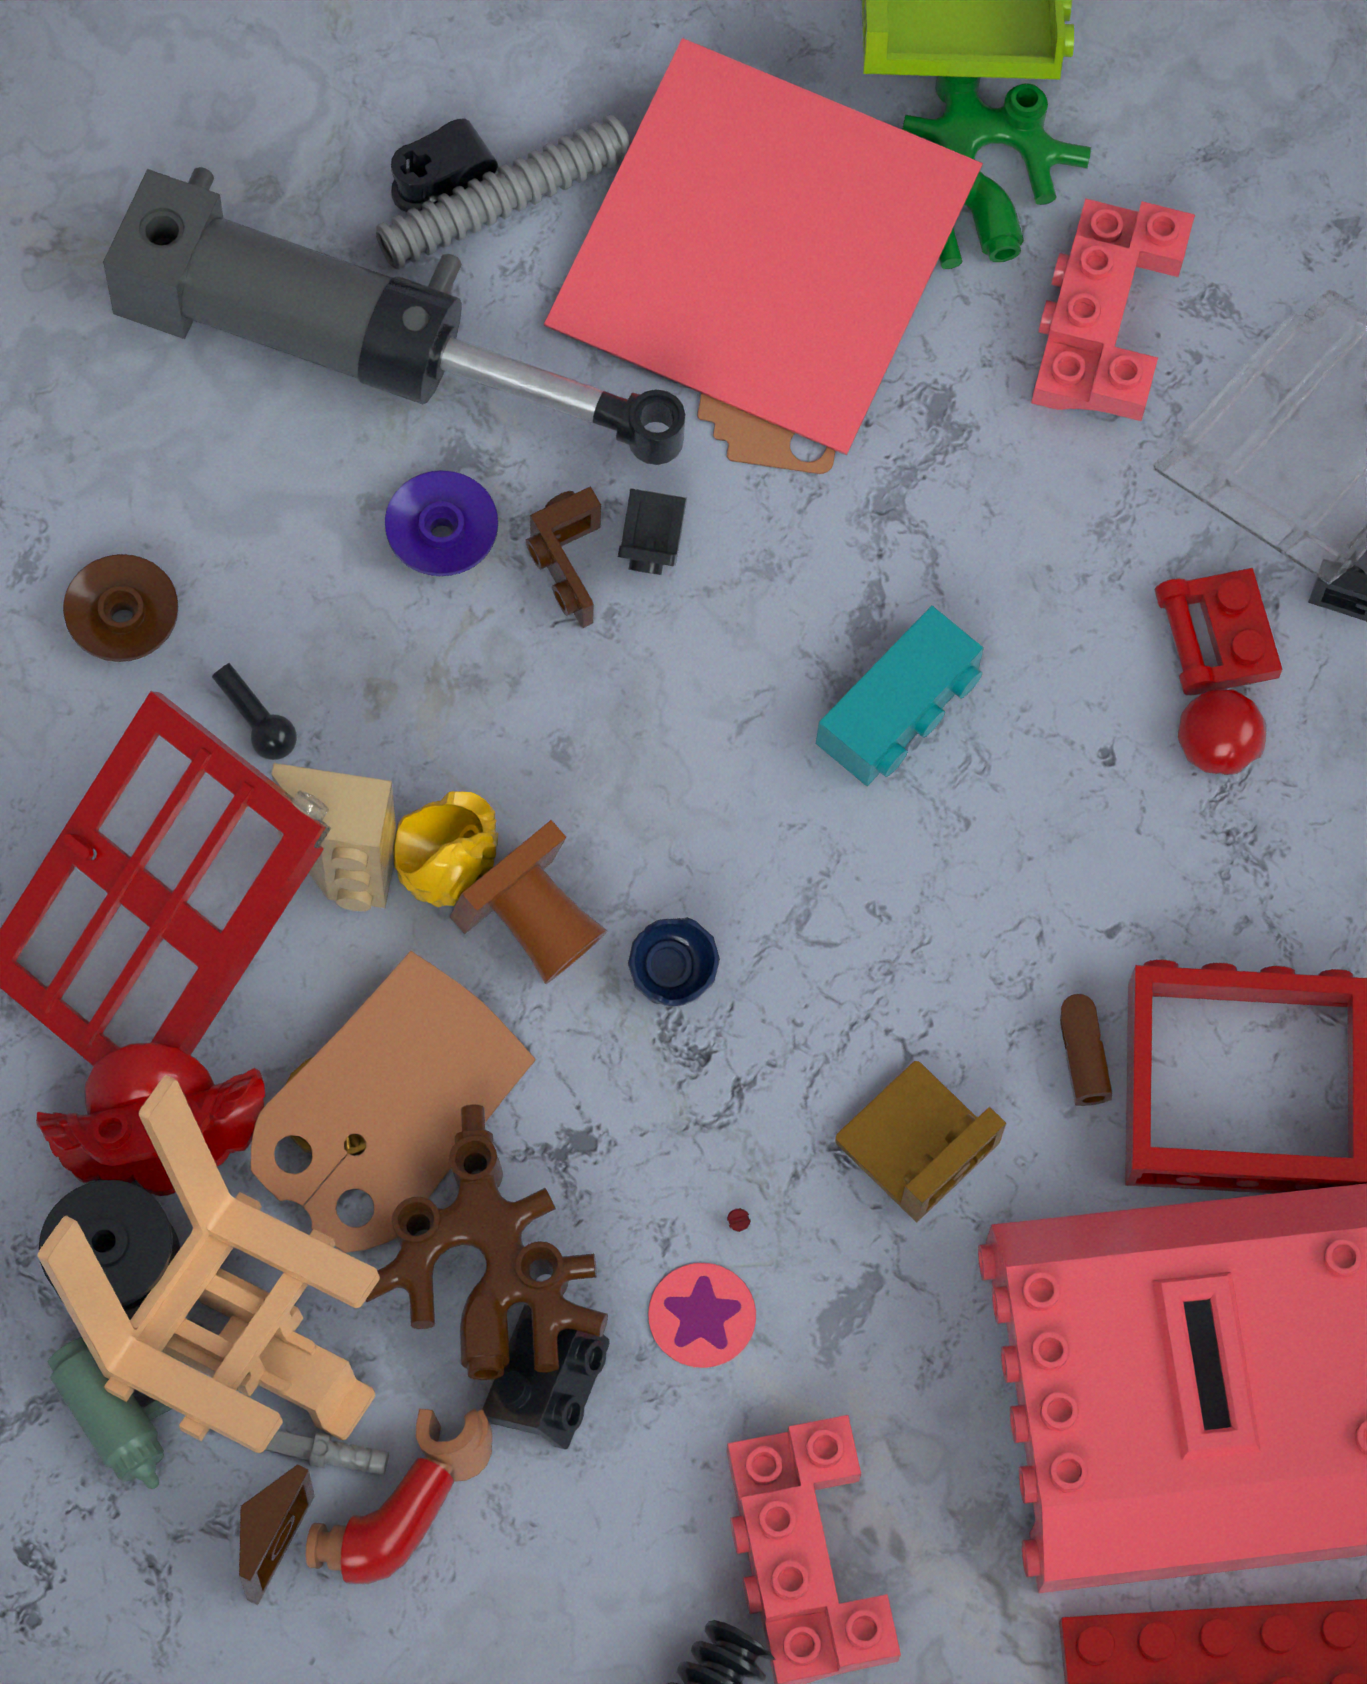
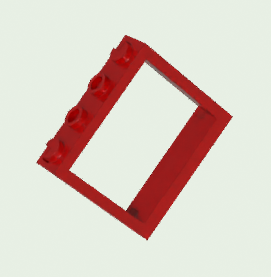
M1163 959L1147 961L1143 966L1135 965L1128 983L1126 1186L1275 1194L1367 1183V978L1353 977V973L1340 969L1325 970L1318 975L1295 974L1294 969L1285 966L1265 967L1260 972L1237 971L1236 966L1228 963H1210L1204 965L1202 969L1178 968L1176 962ZM1152 997L1348 1007V1158L1151 1147Z

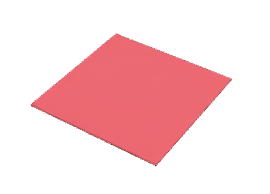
M682 38L544 322V326L847 455L983 163Z

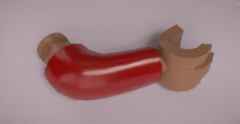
M474 1408L464 1415L465 1425L462 1432L456 1438L443 1442L438 1441L441 1425L433 1410L419 1409L416 1422V1439L425 1458H417L394 1492L378 1510L364 1516L354 1515L349 1519L346 1526L334 1525L331 1531L327 1530L324 1523H313L309 1529L306 1542L307 1566L320 1569L323 1563L327 1562L328 1569L341 1571L344 1582L348 1584H370L389 1578L401 1568L421 1543L454 1482L466 1481L475 1477L487 1466L492 1454V1428L483 1409L476 1411Z

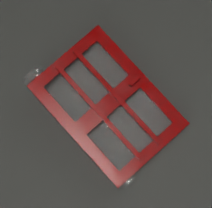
M150 691L0 928V988L92 1066L109 1052L136 1043L170 1045L191 1055L324 850L321 844L331 830V827L322 821L329 811L328 807L305 791L299 790L293 798L162 693Z

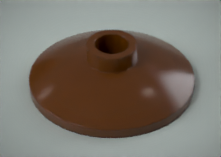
M117 554L97 559L76 574L69 584L64 597L63 614L69 634L84 651L102 660L126 662L151 654L169 638L178 617V598L172 581L159 566L139 556ZM120 610H128L133 613L132 618L125 622H116L112 619L114 614Z

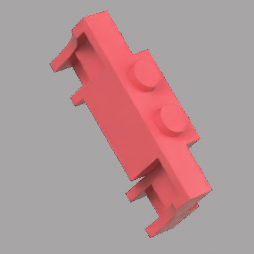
M1085 198L1070 255L1059 253L1051 285L1061 287L1058 301L1046 300L1038 332L1047 334L1048 340L1034 388L1032 404L1056 410H1094L1142 421L1158 357L1115 347L1136 267L1179 277L1195 214L1141 201L1138 212Z
M849 1415L788 1426L787 1432L728 1443L726 1453L740 1515L730 1518L731 1531L736 1553H748L752 1576L743 1577L744 1594L749 1614L760 1612L767 1649L776 1659L770 1660L774 1683L807 1684L834 1675L898 1662L901 1653L888 1594L839 1604L815 1490L856 1483L860 1480L861 1470Z

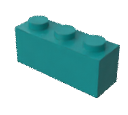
M931 605L819 721L816 744L866 786L880 773L885 777L890 776L905 759L908 753L905 747L917 734L923 738L927 737L943 719L945 711L942 708L951 698L957 695L962 699L976 686L983 674L979 667L984 647Z

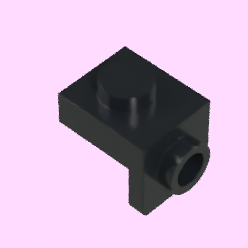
M630 489L622 542L619 545L618 557L630 559L629 570L662 575L663 565H676L687 497Z

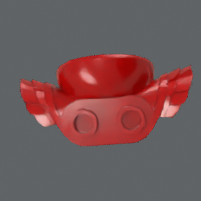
M160 1043L129 1044L109 1052L94 1065L85 1083L87 1115L37 1112L36 1124L41 1129L46 1141L49 1142L52 1153L59 1157L63 1167L71 1171L82 1183L99 1179L119 1180L129 1183L136 1180L150 1194L168 1196L176 1191L139 1117L141 1107L161 1079L167 1075L178 1081L217 1166L222 1165L230 1153L245 1151L251 1144L256 1120L264 1108L265 1085L260 1071L256 1068L215 1085L208 1070L195 1057L174 1046Z

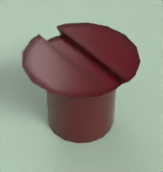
M741 1208L732 1210L727 1217V1221L730 1224L729 1227L737 1232L747 1229L751 1222V1219L748 1217L749 1213Z

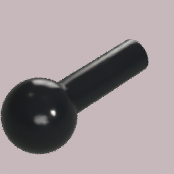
M230 663L224 665L212 675L218 686L252 727L251 743L254 750L261 757L269 760H278L288 756L293 751L297 741V734L293 724L281 715H270Z

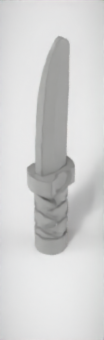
M278 1430L265 1449L266 1451L308 1460L311 1466L325 1468V1465L329 1463L330 1465L343 1466L354 1470L358 1469L363 1472L369 1471V1473L382 1476L385 1475L389 1459V1452L372 1450V1448L367 1447L365 1449L362 1446L348 1445L338 1441L332 1442L331 1435L318 1432L315 1438Z

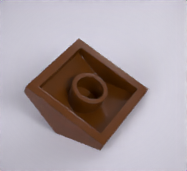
M298 1464L241 1505L239 1577L247 1600L256 1605L259 1604L315 1497L309 1470Z

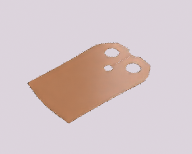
M410 951L341 1029L259 1113L251 1143V1172L280 1202L289 1200L303 1206L312 1221L311 1229H315L333 1238L336 1243L335 1246L343 1252L367 1250L385 1244L397 1238L392 1225V1216L396 1207L402 1201L411 1197L429 1199L451 1169L449 1155L452 1147L455 1145V1135L462 1132L461 1108L472 1104L483 1106L486 1122L536 1059L479 998L434 965ZM351 1134L361 1135L366 1141V1148L359 1156L347 1154L344 1142L346 1137ZM291 1135L300 1136L305 1139L312 1150V1161L308 1168L296 1174L287 1173L280 1169L274 1157L275 1147L278 1142L284 1137ZM347 1190H362L373 1201V1216L363 1226L350 1227L344 1224L338 1217L336 1211L337 1201L340 1195Z

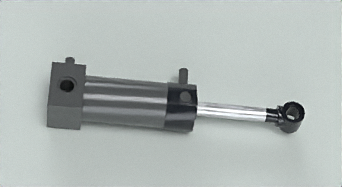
M203 167L194 169L188 183L147 169L103 261L113 314L182 339L186 338L193 321L352 376L359 379L360 383L422 405L427 403L433 396L444 372L447 371L617 431L616 440L629 444L630 450L636 458L647 464L660 465L668 463L678 456L683 447L685 410L677 396L668 391L656 389L646 391L641 395L633 392L626 399L456 339L461 319L462 303L460 298L449 295V292L462 265L458 257L452 254L442 255L429 285L425 286L400 276L392 278L223 218L220 194L209 190L214 176L211 171ZM659 422L668 426L669 429L656 433L645 429L644 426L649 423Z

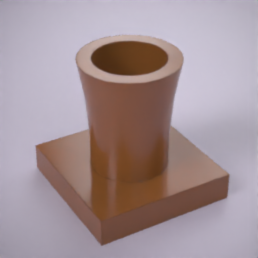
M552 820L461 894L450 915L455 924L466 934L494 911L528 954L545 984L564 972L607 933L603 926L573 902L543 870L553 862L567 838Z

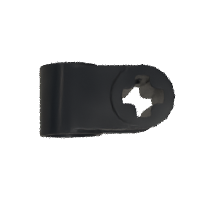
M465 118L456 119L415 142L403 145L394 153L391 160V172L394 177L391 196L394 204L400 210L407 213L408 210L416 208L420 211L422 210V204L428 200L435 204L439 195L446 193L450 197L453 195L452 190L461 186L466 189L470 180L477 179L481 182L485 173L491 171L495 174L498 163L470 121ZM407 159H409V168H408V169H406V160H407ZM423 188H425V198H423Z

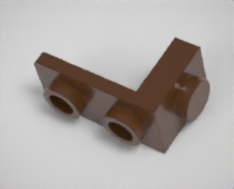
M591 486L577 493L574 491L563 492L552 498L544 509L531 514L530 537L526 539L527 549L535 565L540 570L547 567L556 584L552 585V590L562 612L566 616L574 613L582 628L593 624L594 604L562 546L601 528V503Z

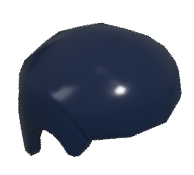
M688 917L660 919L646 926L644 931L640 932L634 939L629 955L628 967L635 988L651 1002L664 1006H682L698 1000L713 985L720 957L714 937L697 921Z

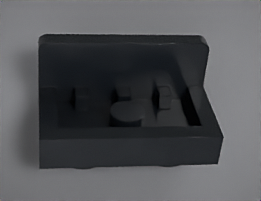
M524 1304L509 1341V1364L504 1367V1375L494 1379L482 1409L491 1424L537 1434L554 1447L568 1449L575 1431L582 1423L584 1408L596 1377L605 1365L606 1352L610 1341L604 1334L602 1337H598L574 1329H563L557 1336L559 1369L553 1372H538L534 1369L531 1308L529 1305Z

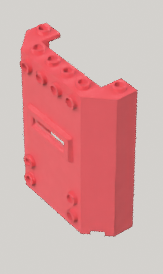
M1367 1183L991 1225L986 1238V1244L978 1245V1261L982 1280H992V1302L996 1323H1006L1009 1346L1001 1347L1002 1371L1005 1383L1015 1382L1018 1405L1010 1406L1011 1431L1014 1443L1024 1442L1027 1466L1019 1467L1020 1492L1024 1504L1033 1503L1036 1520L1029 1533L1030 1539L1022 1540V1559L1026 1577L1036 1576L1038 1593L1367 1556ZM1210 1300L1231 1427L1204 1430L1184 1302Z

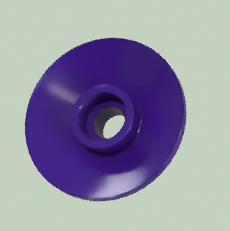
M431 471L411 478L394 493L386 509L385 532L394 554L411 569L431 576H452L470 570L488 555L497 537L498 514L490 494L474 479L453 471ZM438 526H447L452 530V533L447 537H436L432 534V531Z

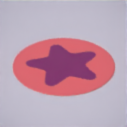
M693 1263L675 1269L662 1279L652 1294L648 1319L650 1330L656 1343L670 1358L690 1367L710 1368L732 1360L747 1346L755 1329L756 1308L751 1292L735 1273L716 1264Z

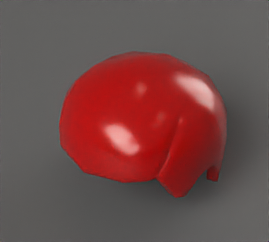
M1213 689L1195 698L1182 712L1178 730V741L1187 760L1202 771L1213 774L1234 775L1241 772L1254 760L1261 758L1266 742V722L1255 702L1236 690Z

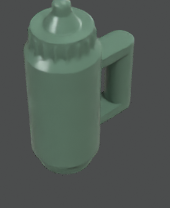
M79 1337L67 1343L48 1360V1364L53 1371L50 1376L51 1381L104 1465L113 1469L118 1479L123 1482L137 1478L143 1481L147 1488L155 1489L159 1485L156 1465L163 1459L164 1450L157 1440L158 1432L151 1423V1420L172 1410V1408L153 1399L154 1402L142 1408L134 1394L125 1402L108 1393L104 1386L109 1379L103 1376L83 1338Z

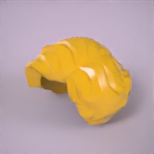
M450 791L440 801L430 802L401 818L397 826L393 848L394 867L397 870L399 882L418 901L428 902L435 907L454 906L467 888L493 868L499 833L496 831L497 820L491 805L475 793Z

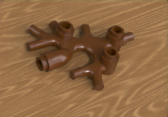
M466 1105L461 1108L462 1132L455 1135V1145L452 1147L449 1155L450 1166L459 1187L456 1200L449 1207L441 1209L437 1208L427 1198L411 1197L405 1199L396 1207L392 1216V1225L401 1250L392 1262L377 1270L380 1279L367 1297L366 1302L396 1288H403L409 1293L411 1327L415 1329H428L435 1326L434 1265L439 1257L450 1248L460 1245L473 1246L484 1255L486 1271L469 1294L461 1316V1365L467 1368L468 1377L475 1380H492L504 1375V1367L510 1361L507 1312L510 1306L518 1302L526 1303L531 1308L534 1369L538 1372H553L559 1369L557 1336L561 1330L574 1329L598 1337H602L608 1320L607 1313L579 1306L563 1297L569 1281L597 1278L595 1254L562 1256L554 1245L542 1241L533 1242L524 1247L521 1239L524 1229L533 1220L555 1210L554 1203L546 1188L516 1202L507 1201L501 1196L497 1188L502 1182L503 1171L494 1147L493 1134L485 1128V1109L481 1105ZM477 1169H485L480 1173L471 1174ZM428 1230L425 1234L414 1236L418 1231ZM541 1275H551V1277L547 1280L536 1281V1279Z

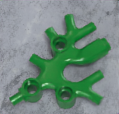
M937 76L936 93L946 103L943 115L937 119L905 115L902 130L974 160L977 152L988 144H1005L1013 147L1020 153L1025 162L1035 203L1038 205L1049 204L1057 198L1050 174V169L1053 165L1063 164L1088 169L1091 147L1065 143L1053 139L1045 132L1043 127L1048 100L1044 92L1033 84L1024 83L1013 87L1006 94L1004 106L992 108L986 105L978 95L981 77ZM980 171L964 205L969 207L972 212L982 252L988 255L992 262H1006L1016 258L1021 253L1020 246L1024 239L1018 216L1005 190ZM954 228L939 257L943 269L956 268L963 262Z

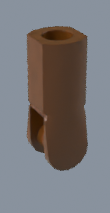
M1073 994L1067 997L1061 1006L1060 1026L1066 1050L1075 1106L1096 1105L1112 1100V1088L1103 1041L1100 1040L1101 1034L1094 1002L1088 996Z

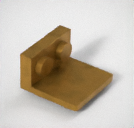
M914 1061L836 1134L835 1143L917 1223L1000 1144L1006 1122L990 1106L977 1118L921 1062Z

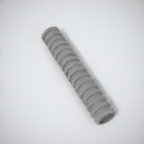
M609 114L603 118V124L594 121L588 125V131L586 132L579 128L573 132V138L570 139L566 135L559 138L557 146L548 143L543 146L542 153L533 150L528 153L527 160L521 157L515 159L513 167L504 164L498 168V174L496 175L489 171L483 175V181L481 182L473 179L468 182V188L466 189L461 186L452 190L453 195L450 197L443 193L437 197V203L435 204L428 200L422 204V210L418 211L416 208L408 210L406 218L397 215L392 218V224L389 226L384 222L376 226V238L380 249L388 263L399 270L405 267V260L407 259L414 263L421 259L420 253L422 252L431 255L436 252L437 245L443 248L449 246L453 237L460 241L466 237V231L468 230L472 233H477L481 230V224L485 223L488 226L495 224L497 216L506 219L512 215V209L514 208L520 212L527 208V202L529 201L534 205L541 202L543 194L552 197L557 194L558 187L563 190L570 188L572 180L581 183L587 179V173L595 176L602 172V166L609 169L616 166L617 159L619 158L623 161L631 145L630 137L622 122L612 114Z

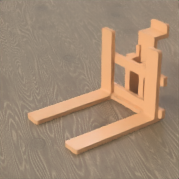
M165 1075L141 1107L139 1117L193 1226V1230L168 1265L162 1278L152 1288L131 1320H129L76 1220L64 1216L40 1248L38 1258L103 1376L109 1379L104 1386L108 1393L127 1402L136 1389L185 1415L179 1424V1428L184 1433L202 1441L209 1429H212L256 1453H262L282 1425L283 1420L277 1411L250 1398L259 1385L307 1410L315 1427L340 1440H346L374 1400L375 1391L372 1387L356 1379L349 1361L316 1345L312 1340L295 1332L303 1320V1316L299 1308L294 1305L306 1287L310 1285L354 1308H360L380 1279L376 1268L334 1248L336 1243L333 1238L315 1229L308 1235L260 1211L262 1208L260 1202L241 1192L238 1193L236 1198L231 1196L178 1081ZM234 1247L284 1272L270 1293L220 1268ZM197 1300L230 1318L219 1336L185 1319Z

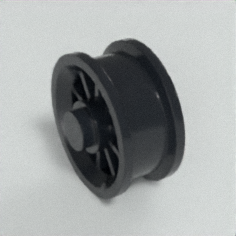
M100 1180L91 1182L69 1192L53 1207L40 1233L39 1250L64 1216L76 1220L129 1320H131L180 1250V1242L165 1211L149 1192L125 1181ZM42 1266L46 1278L50 1282L51 1286L55 1289L44 1267Z

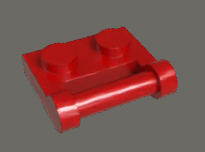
M1253 568L1192 580L1171 579L1155 587L1154 591L1160 608L1166 609L1183 672L1179 675L1183 694L1198 695L1213 689L1223 690L1278 679L1283 669ZM1200 603L1218 664L1216 667L1204 664L1188 608L1190 604Z

